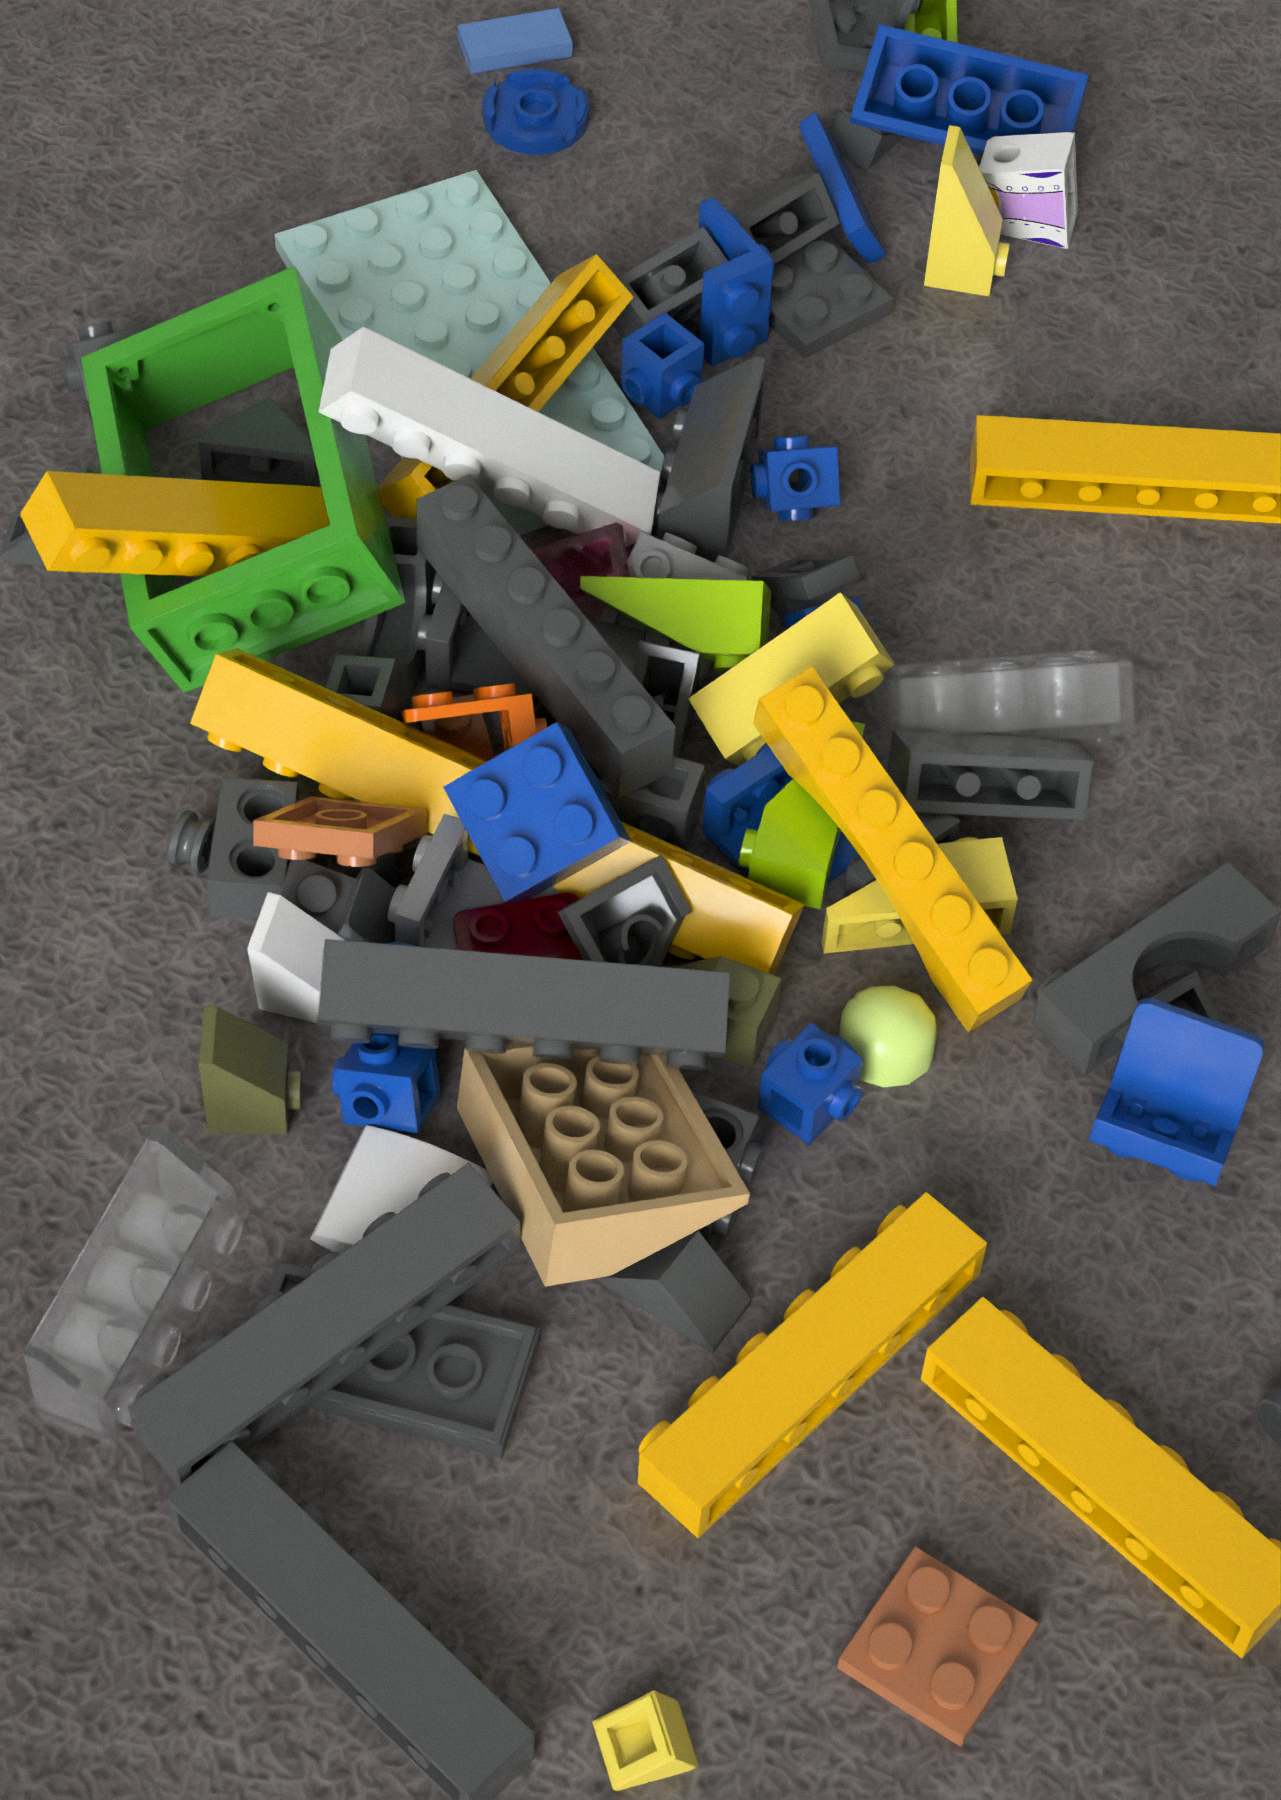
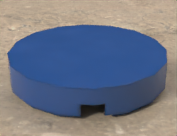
M540 68L523 69L507 74L505 82L500 83L496 87L495 81L487 89L482 102V116L485 130L496 143L507 149L529 155L552 154L571 147L584 135L589 122V104L584 90L579 86L578 91L576 87L570 85L569 77L556 71Z

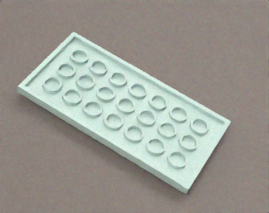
M477 170L275 234V247L286 267L291 268L295 266L341 335L342 340L361 327H365L467 378H471L551 284ZM592 347L539 413L659 471L658 486L664 485L660 482L664 460L663 453ZM482 490L518 535L548 525L543 521L542 517L518 506L503 504L497 501L493 494Z

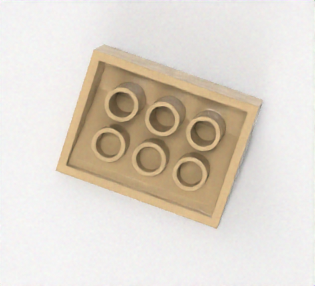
M506 1044V1053L504 1054L475 1053L464 1049L457 1110L502 1201L520 1221L521 1239L545 1287L611 1276L748 1204L750 1192L679 1069L666 1066L667 1056L641 1054L640 1064L624 1065L601 1062L600 1051L574 1049L572 1059H548L533 1056L532 1045Z

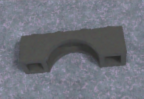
M385 517L406 603L365 620L362 638L355 654H336L326 688L401 722L400 711L408 710L425 656V651L417 650V635L423 614L432 615L436 605L432 604L431 596L437 571L417 548V519Z
M1226 862L1209 875L1199 873L1192 877L1182 887L1178 896L1162 907L1154 904L1144 910L1129 930L1115 939L1112 936H1107L1097 942L1087 953L1085 959L1069 971L1063 968L1058 969L1049 975L1037 990L1038 1001L1032 1024L1083 1076H1086L1122 1050L1138 1004L1133 985L1139 979L1156 969L1177 965L1206 969L1225 978L1271 945L1281 911L1229 862Z

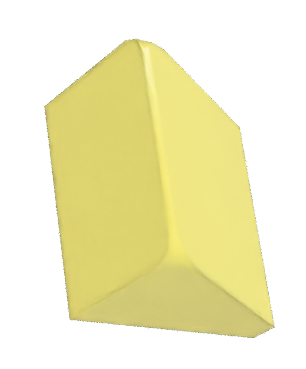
M653 1690L592 1721L611 1785L615 1791L684 1773L699 1766L679 1703L676 1699Z

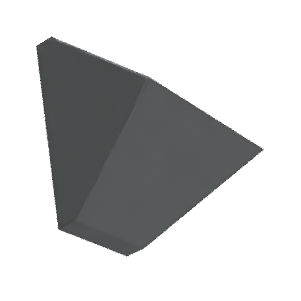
M662 855L582 896L559 911L558 914L583 960L661 967L685 916L692 911Z

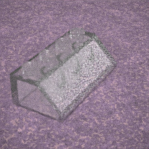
M1104 648L897 663L882 674L884 676L883 681L871 691L881 745L888 751H890L893 730L1079 739V746L1084 748L1115 746L1116 736L1135 735L1132 661Z
M154 1125L23 1351L38 1416L111 1446L115 1445L125 1425L133 1428L127 1406L135 1401L134 1399L138 1391L151 1380L158 1367L166 1369L172 1363L181 1341V1330L179 1328L189 1310L198 1312L204 1305L212 1285L213 1276L210 1272L220 1254L229 1256L233 1252L243 1228V1219L238 1217L235 1188L164 1127Z

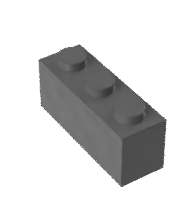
M893 730L887 773L911 808L917 813L1085 821L1094 760L1073 740Z

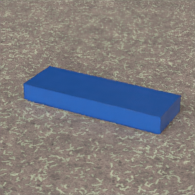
M815 112L799 122L800 131L846 236L865 262L869 264L874 263L887 254L837 142Z

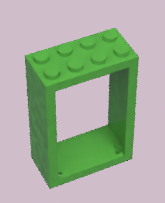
M295 266L81 357L102 474L154 477L146 436L147 429L291 368L295 369L330 525L177 589L173 575L120 573L130 629L183 692L204 686L217 653L239 648L256 657L267 660L406 603L366 435L350 432L343 428L340 422L319 413L330 350L343 340Z

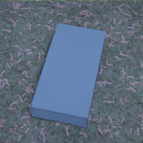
M559 8L457 25V39L470 74L569 58L573 55V42Z

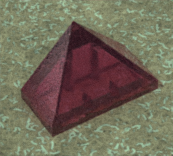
M618 522L531 549L571 599L587 595L580 589L581 576L629 577L623 525Z

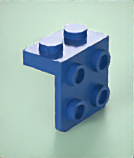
M714 197L700 202L699 229L705 228L728 262L703 272L700 340L704 343L703 358L711 367L727 359L741 357L752 348L767 342L769 316L772 313L770 302L772 276L775 272L774 261L768 249L762 244H757L741 227L737 216L732 211L726 210Z
M767 743L759 749L753 758L736 769L728 768L716 775L706 788L702 833L747 877L749 875V867L739 865V857L746 829L758 830L765 805L793 779L785 771ZM842 831L828 883L846 872L849 863L858 854Z
M1153 998L1140 1000L1134 1011L1110 1088L1095 1118L1089 1141L1106 1146L1109 1151L1118 1156L1139 1158L1169 1169L1171 1173L1181 1179L1202 1181L1216 1186L1265 1051L1264 1041L1258 1035Z

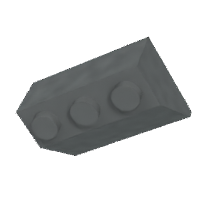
M754 356L696 385L689 408L679 407L673 430V442H678L677 450L667 449L664 456L660 482L666 485L664 494L657 492L652 528H657V538L662 540L665 533H669L692 543L697 547L695 555L711 562H715L718 555L727 558L750 473V466L753 462L760 435L767 358Z

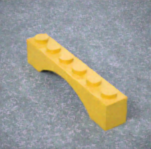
M811 666L759 698L753 725L788 775L799 783L826 811L864 860L902 920L932 982L968 1033L1021 1000L1031 984L1032 978L814 668Z

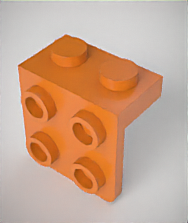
M515 683L473 689L475 701L454 704L452 691L411 697L413 709L400 711L402 723L499 711L504 752L547 728L545 718L535 719L532 694L516 695Z

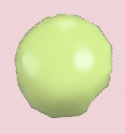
M893 985L873 986L856 993L853 999L847 1002L841 1015L839 1036L854 1048L857 1055L863 1058L861 1081L881 1087L909 1085L929 1070L937 1040V1024L935 1015L920 995Z

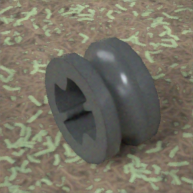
M184 811L175 824L168 849L169 863L179 867L184 862H189L192 871L200 874L205 872L210 861L216 819L208 817L202 822L198 820L196 812Z

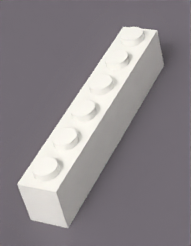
M361 327L331 348L319 413L340 422L346 430L356 434H365L385 443L401 456L419 459L442 470L452 480L456 481L470 475L482 490L493 494L497 501L506 505L518 506L542 517L546 524L578 534L590 540L595 547L601 550L619 552L634 544L641 531L649 535L651 534L660 478L659 471L368 328Z

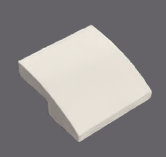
M366 1125L350 1154L310 1240L332 1252L338 1251L341 1254L361 1240L365 1230L378 1217L388 1212L399 1213L418 1199L422 1188L434 1177L446 1172L452 1175L467 1163L471 1164L490 1187L493 1181L488 1170L451 1152L403 1134Z

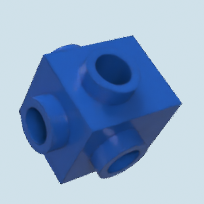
M666 312L662 313L623 339L621 388L630 400L636 404H642L659 419L678 406H686L691 401L694 387L702 383L704 343Z
M809 435L774 437V448L758 449L759 463H751L750 466L752 495L754 499L761 498L762 508L769 511H778V520L814 518L813 508L841 506L837 446L830 444L809 445ZM797 469L798 480L790 487L789 475L793 470Z
M810 1022L794 1040L788 1037L783 1039L769 1056L765 1067L766 1070L761 1074L757 1109L810 1145L834 1119L839 1122L844 1121L858 1105L863 1095V1089L859 1087L863 1058L857 1055L854 1048L846 1040L837 1035H828Z
M371 1033L370 1043H352L344 1057L337 1059L332 1073V1090L335 1096L340 1097L343 1124L363 1127L369 1125L389 1131L418 1133L441 1097L435 1048L424 1049L398 1045L397 1036L383 1033Z

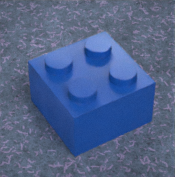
M558 722L443 786L504 901L508 903L518 904L526 899H531L632 842L571 729Z

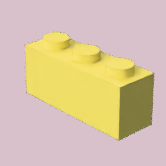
M840 592L692 695L688 700L723 757L739 767L753 758L766 743L753 725L758 700L765 694L812 666L839 704L849 696L857 698L874 690L883 681L884 676L882 674L895 664L858 606Z

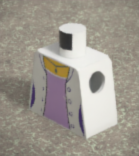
M1061 132L994 136L987 140L979 169L1003 218L1000 235L1068 249L1078 214L1075 133Z

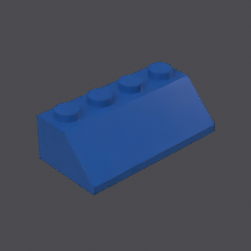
M879 24L850 116V123L945 146L949 125L961 128L971 152L983 155L987 140L994 136L1061 132L1076 134L1084 105L1089 75Z

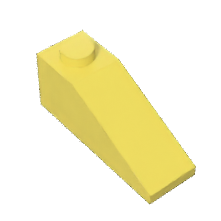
M949 125L940 167L924 286L989 296L993 275L1004 277L1010 244L999 242L1003 218L961 128Z
M966 837L954 842L938 844L1001 935L1010 934L1018 898L1002 837L987 839ZM877 880L826 908L822 936L824 954L914 944L902 920Z

